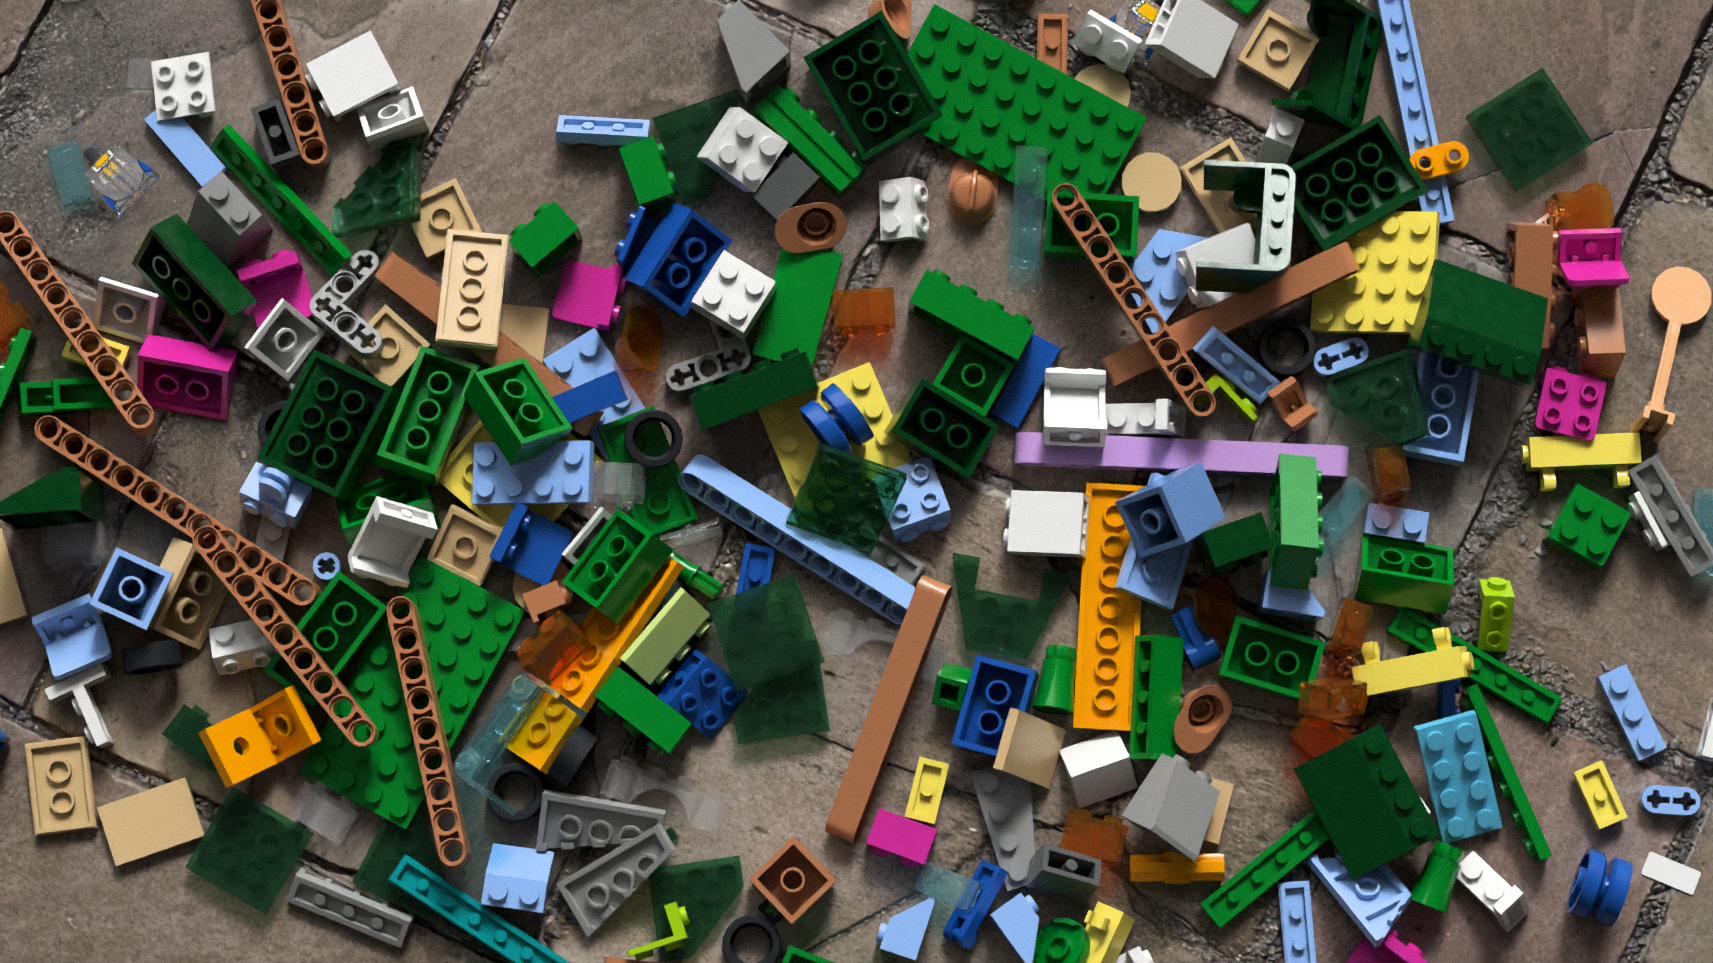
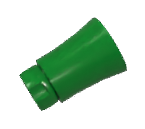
M1047 645L1032 709L1056 715L1074 714L1076 649L1064 645Z
M1436 840L1432 854H1428L1424 867L1410 891L1412 894L1411 900L1448 914L1451 895L1461 868L1459 864L1464 851Z

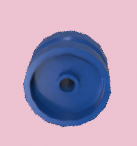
M832 383L821 392V400L828 411L818 402L810 400L799 408V412L824 448L837 462L841 463L852 454V446L845 435L855 444L863 446L874 437V434L857 406L836 384Z
M1587 849L1578 865L1571 885L1567 912L1585 918L1592 911L1594 922L1612 927L1622 910L1632 877V862L1614 858L1607 865L1605 853Z

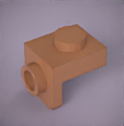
M1292 376L1267 392L1279 418L1293 431L1307 425L1318 416L1316 409L1308 403L1298 381Z

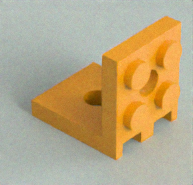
M294 684L253 707L199 732L226 789L321 741L316 726L312 722ZM283 719L287 723L288 729L286 728ZM234 741L241 745L242 755L236 752Z

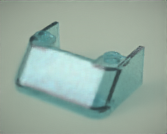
M528 672L521 673L514 678L454 763V771L457 776L513 816L517 810L481 785L480 782L543 695L547 693L583 719L587 715V713L559 692Z

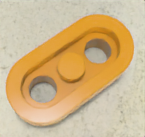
M1450 141L1419 149L1412 154L1409 161L1422 181H1427L1460 172L1468 163L1469 153L1462 143ZM1449 152H1456L1459 155V160H1451ZM1426 159L1429 161L1430 166L1423 168L1420 166L1419 161Z

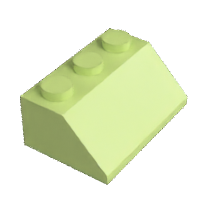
M680 587L620 659L623 664L649 686L652 687L655 683L661 685L671 673L668 667L673 661L677 659L680 662L691 650V647L688 645L695 636L701 638L710 628L711 623L708 620L711 618V615Z

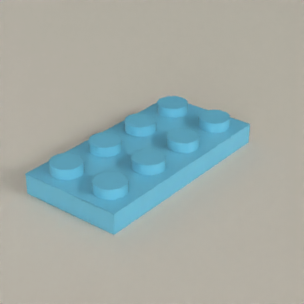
M1471 710L1414 726L1441 842L1447 844L1503 828L1476 712Z

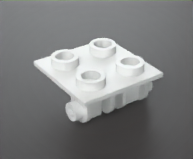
M209 52L151 62L157 121L197 114L201 118L212 116L211 112L216 111Z

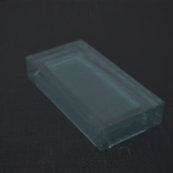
M72 140L47 148L64 207L94 199L78 141Z
M926 861L914 886V890L919 894L970 913L983 885L976 880Z

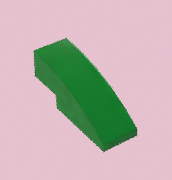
M95 378L52 379V381L24 382L19 383L17 386L19 417L59 415L116 408Z

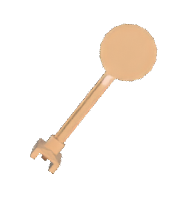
M1674 267L1665 270L1655 279L1651 288V302L1654 310L1663 320L1668 322L1651 400L1647 402V405L1644 406L1633 420L1629 433H1637L1640 429L1654 433L1652 442L1656 443L1662 439L1674 422L1675 413L1664 411L1665 405L1663 403L1681 326L1697 323L1707 314L1711 305V290L1708 282L1700 273L1686 267Z

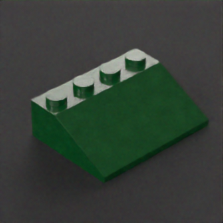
M882 11L803 57L867 166L896 150L943 116Z
M1380 115L1291 166L1296 175L1293 216L1322 252L1340 244L1429 191Z
M1434 259L1406 347L1517 386H1529L1532 383L1541 354L1548 298Z
M313 349L257 459L346 504L387 426L401 394L394 387Z
M75 467L58 468V473L47 474L0 501V523L12 530L105 524L104 488L94 482V480H91L89 476L84 475L83 472L77 471Z
M1380 724L1367 729L1293 769L1352 880L1440 835Z

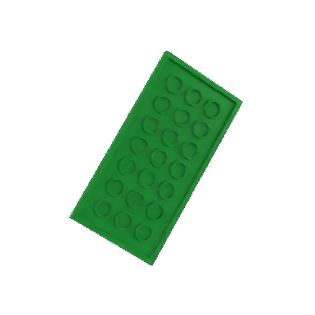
M936 4L933 5L907 52L943 116L918 134L1046 203L1048 191H1054L1062 183L1074 185L1080 193L1106 194L1147 121V117Z
M419 555L408 574L410 580L408 587H401L397 596H404L410 599L419 609L451 754L527 612ZM401 605L397 609V619H404L409 615V605ZM386 617L346 686V689L379 730L378 741L370 748L355 746L333 719L329 717L319 735L321 741L314 744L299 772L398 826L409 830L426 799L389 622ZM414 634L407 635L404 638V649L413 648L416 643ZM421 664L413 665L410 668V679H417L422 675L423 668ZM422 694L416 699L418 710L426 708L429 704L427 694ZM343 701L338 704L336 712L340 718H345L351 713L350 702ZM428 724L423 728L422 736L424 740H429L435 735L436 728L434 724ZM367 725L360 726L356 731V738L359 742H365L371 736V730ZM435 754L429 759L428 764L431 770H436L441 766L442 757L440 754Z

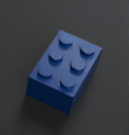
M672 202L624 279L665 310L685 317L692 306L691 301L722 252L724 250L727 251L733 240L694 210Z
M976 655L951 744L955 748L996 759L1009 709L1014 708L1029 714L1040 676L1039 673L1033 669Z

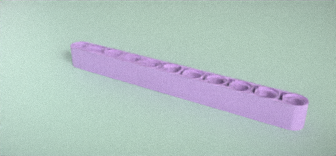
M1018 432L1015 433L1014 464L1034 467L1174 472L1201 462L1206 474L1274 477L1279 454L1282 453L1316 457L1317 470L1322 472L1321 479H1347L1349 448L1339 445L1106 435L1105 447L1043 445V433Z

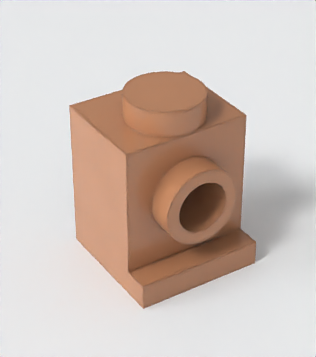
M557 580L522 594L533 623L536 626L542 624L540 617L545 616L546 620L563 614L562 608L567 607V604L573 602L566 585L560 587Z

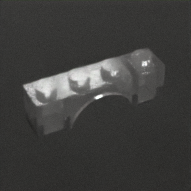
M838 608L837 613L833 611L829 613L819 649L849 658L857 648L867 643L881 642L893 647L900 626H897L896 631L885 628V622L867 617L865 622L854 618L856 613ZM935 637L919 680L935 684L937 674L943 667L948 647L943 646L944 640Z
M621 755L619 760L611 759L600 790L601 795L623 803L632 804L636 798L649 791L662 790L672 793L683 803L689 826L718 836L730 802L728 798L724 797L725 791L708 786L707 791L696 788V781L683 776H679L677 781L666 777L667 771L651 765L648 770L636 767L638 761Z

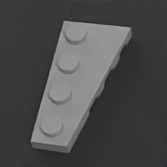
M993 766L970 772L998 865L1008 872L1004 880L1006 890L1011 891L1028 885L1030 860L1035 855L1031 783L994 769Z
M545 789L542 794L536 851H547L548 848H561L563 850L574 849L578 846H592V848L605 847V845L610 844L623 845L658 823H661L664 828L667 810Z
M658 823L558 882L556 885L587 937L591 936L676 848L662 824Z

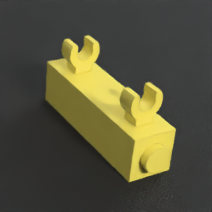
M1640 432L1596 434L1590 441L1570 436L1529 437L1524 441V445L1520 446V460L1522 464H1526V472L1540 471L1541 492L1556 489L1554 470L1613 468V487L1627 488V486H1630L1628 467H1635L1642 463Z
M1449 627L1432 629L1437 648L1436 651L1380 661V650L1377 641L1361 643L1365 664L1352 667L1357 697L1366 698L1472 677L1471 670H1474L1472 653L1470 651L1467 652L1466 646L1452 647Z
M1098 901L1094 911L1089 910L1084 922L1088 923L1085 929L1090 939V952L1086 963H1116L1135 919Z

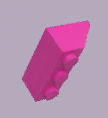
M148 334L138 354L137 387L151 407L227 420L237 375L238 351L221 347L211 351L205 344Z

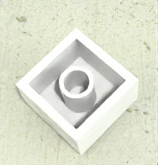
M729 107L697 155V158L743 192L755 193L788 142L741 107Z
M724 250L691 301L692 309L745 340L777 290L776 281Z

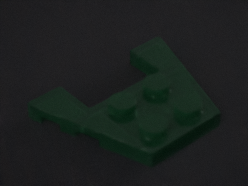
M953 553L952 561L965 649L1027 660L1069 583L1071 574L1044 569L1038 601L976 590L980 557Z

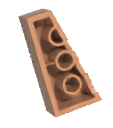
M1507 222V233H1513V242H1510L1509 247H1507V260H1509V265L1513 266V273H1509L1507 284L1548 298L1541 348H1549V341H1554L1555 326L1554 323H1550V313L1556 307L1555 292H1551L1552 280H1556L1557 264L1552 262L1553 250H1557L1558 233L1553 231L1554 226L1545 223Z
M1594 285L1588 289H1575L1571 286L1572 298L1575 299L1574 321L1577 332L1579 375L1585 373L1597 377H1615L1626 354L1619 288H1606L1602 285Z

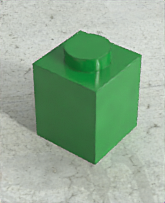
M945 663L936 677L932 704L961 711L972 669Z

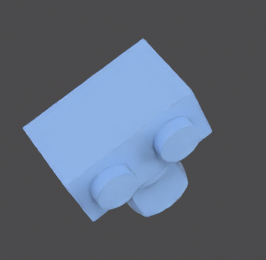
M258 462L253 466L239 491V504L246 511L255 515L260 513L269 517L274 524L280 527L288 526L293 529L298 525L312 498L311 486L295 480L294 477L280 470L267 467Z

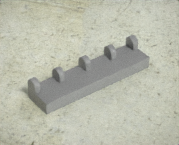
M1656 454L1628 470L1689 575L1693 577L1713 565V548L1706 538L1705 531L1701 530L1691 513L1690 506L1685 503L1676 488L1674 479L1670 478L1661 463L1659 454Z
M303 867L296 873L287 902L399 948L405 943L409 928L415 919V913L409 912L407 915L390 908V903L386 901L381 904L361 896V891L355 889L354 892L334 885L332 884L333 880L330 878H326L324 881L307 874V869Z

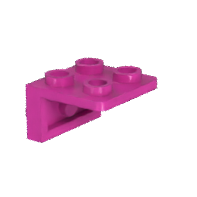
M1620 228L1559 230L1557 265L1569 286L1575 289H1588L1594 285H1602L1606 288H1619L1623 284H1629L1630 276L1621 262L1622 231Z
M282 250L274 253L272 259L261 262V259H254L244 263V268L237 270L240 282L257 300L252 311L258 328L281 298L286 300L305 317H313L310 310V301L313 298L301 258L296 251Z
M573 260L566 261L563 266L552 311L553 317L557 320L611 332L612 324H617L620 316L621 306L617 305L620 294H625L628 283L624 279L626 276H624L623 267L611 264L610 269Z
M1551 366L1546 368L1540 374L1538 383L1539 386H1542L1534 421L1535 427L1540 430L1586 441L1592 440L1596 435L1607 382L1600 381L1597 376L1591 374L1568 373L1569 370L1562 367Z
M1391 929L1380 946L1376 948L1364 936L1345 963L1428 962L1422 958L1425 953L1410 942L1407 946L1396 939L1399 934L1394 929Z

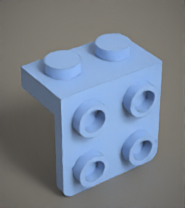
M924 457L874 476V484L888 518L894 542L900 540L902 542L911 541L917 538L919 533L928 530L932 532L939 531L952 522L951 510L931 459Z
M89 593L31 617L33 626L46 647L52 674L56 680L64 679L92 666L101 664L113 656L103 617L97 607L89 604L92 599Z

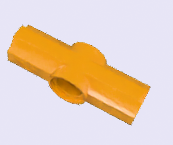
M1163 852V854L1130 855V882L1163 881V884L1191 883V881H1224V854L1202 853L1198 855L1195 862L1176 852Z

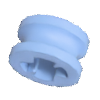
M324 552L319 554L313 561V570L320 579L331 581L338 571L342 572V564L336 555ZM333 559L335 561V564L332 565L335 568L334 572L329 573L326 571L322 574L320 569H323V567L320 566V563L323 560L329 562Z

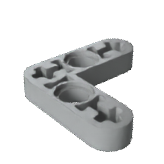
M361 250L354 254L310 301V310L314 319L364 359L377 358L383 351V341L378 331L349 309L348 306L376 278L374 275L381 267L378 256L371 250ZM371 262L372 267L370 269L367 267L362 269L360 263ZM359 274L361 280H358L355 275ZM349 280L353 282V288L349 292L341 293L337 290V286L341 281ZM320 304L324 306L329 304L332 313L335 314L334 318L332 319L331 314L326 310L320 312L318 306ZM349 319L355 322V327L349 332H342L338 329L340 322ZM361 333L362 337L369 342L373 340L375 346L373 348L370 346L364 347L363 341L358 337Z
M709 319L719 350L670 367L666 373V383L669 389L676 393H685L709 381L714 383L722 380V376L735 371H746L751 363L750 351L746 340L736 335L727 339L723 338L718 332L720 325ZM734 351H738L739 355L745 354L746 358L742 359L741 366H737L735 362L726 364L728 371L722 372V365L718 356L723 355L724 361L733 358L732 353ZM708 360L713 361L717 365V372L711 377H706L700 372V365ZM695 365V373L699 381L693 382V376L684 379L685 385L679 386L677 382H671V379L675 378V372L680 371L682 375L691 373L689 366Z

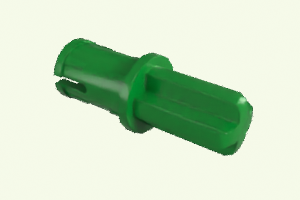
M677 552L671 554L670 558L684 566L678 577L686 582V586L692 585L711 599H716L719 596L723 585L701 570L702 566H695Z

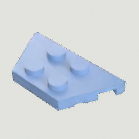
M1158 229L1130 267L1165 322L1186 296L1188 288L1185 277L1177 269L1175 252L1203 241L1208 237ZM1131 293L1136 307L1139 308L1141 306L1140 296ZM1145 319L1150 333H1156L1158 331L1157 322L1153 319Z
M1338 853L1336 858L1319 859L1318 854L1308 856L1310 868L1375 948L1380 946L1411 902L1412 894L1386 863L1352 880Z

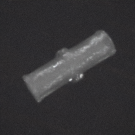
M717 517L714 520L694 526L691 523L687 524L684 529L659 535L660 540L675 551L688 546L696 548L698 543L723 537L724 533L721 529L720 520Z

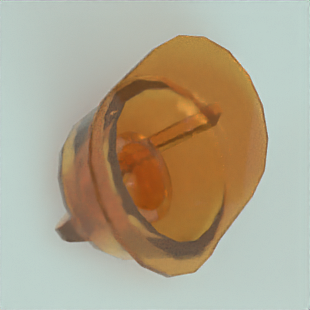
M635 306L628 311L623 332L615 341L614 351L617 359L620 361V370L623 372L629 370L654 371L659 366L663 343V329L657 315L645 306Z

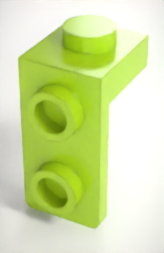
M1215 373L1206 382L1213 394L1218 391L1250 425L1258 419L1255 414L1257 412L1255 406L1247 398L1240 399L1234 392L1236 387L1224 375L1220 377ZM1202 395L1196 396L1193 400L1194 408L1197 410L1207 398Z
M1491 577L1488 580L1479 579L1478 592L1482 607L1477 648L1481 651L1507 652L1509 649L1515 600L1511 582L1500 577Z
M677 902L664 905L673 936L626 951L627 956H635L636 961H640L654 956V949L665 946L667 952L684 946L682 940L689 938L685 925L690 924L685 906L679 908Z

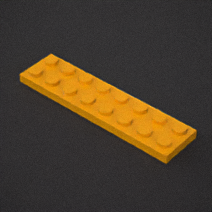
M1086 482L1085 494L1090 497L1086 558L1081 560L1072 728L1131 731L1135 636H1140L1142 599L1115 588L1131 538L1115 502L1145 486Z
M668 557L618 624L593 606L501 745L545 774H548V770L573 731L579 727L596 701L595 695L622 662L620 658L637 639L684 566Z

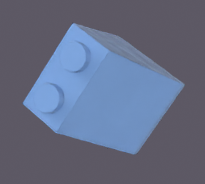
M1201 462L1178 469L1115 502L1140 558L1185 544L1226 518Z

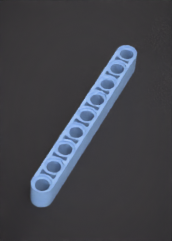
M705 455L694 456L679 475V485L685 492L897 625H902L915 590L914 586Z

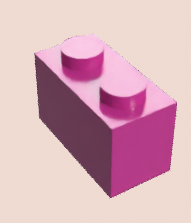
M879 808L866 845L871 846V853L885 858L888 857L889 853L901 857L899 863L916 869L918 864L925 865L937 829Z

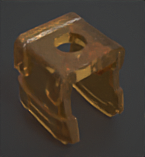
M1593 181L1583 185V189L1574 192L1565 191L1552 194L1545 201V205L1548 209L1551 225L1554 226L1553 231H1557L1559 234V230L1605 229L1613 226V204L1608 189L1604 184H1597V181Z

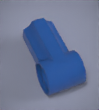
M1195 605L1170 615L1179 637L1184 638L1183 653L1192 671L1221 659L1219 648L1212 635L1207 633Z

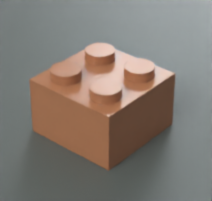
M795 836L789 839L749 878L755 887L792 925L837 882Z

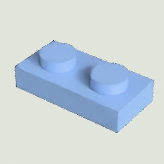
M1368 503L1363 534L1425 543L1429 512Z

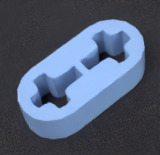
M1354 337L1325 347L1315 354L1311 363L1312 369L1320 377H1330L1357 367L1368 357V345L1361 338ZM1352 344L1354 348H1361L1362 350L1357 360H1355L1354 356L1346 358L1342 356V354L1350 350V345ZM1322 355H1325L1327 359L1337 356L1338 361L1330 365V370H1327L1325 366L1319 367L1318 365L1322 360Z
M1649 786L1643 789L1639 796L1640 806L1644 811L1651 814L1692 815L1697 812L1701 803L1698 793L1687 787ZM1653 791H1656V796L1667 798V802L1656 804L1655 808H1652V803L1647 802V796L1652 795ZM1684 793H1686L1687 799L1692 800L1693 804L1687 806L1686 810H1683V805L1673 804V798H1682Z

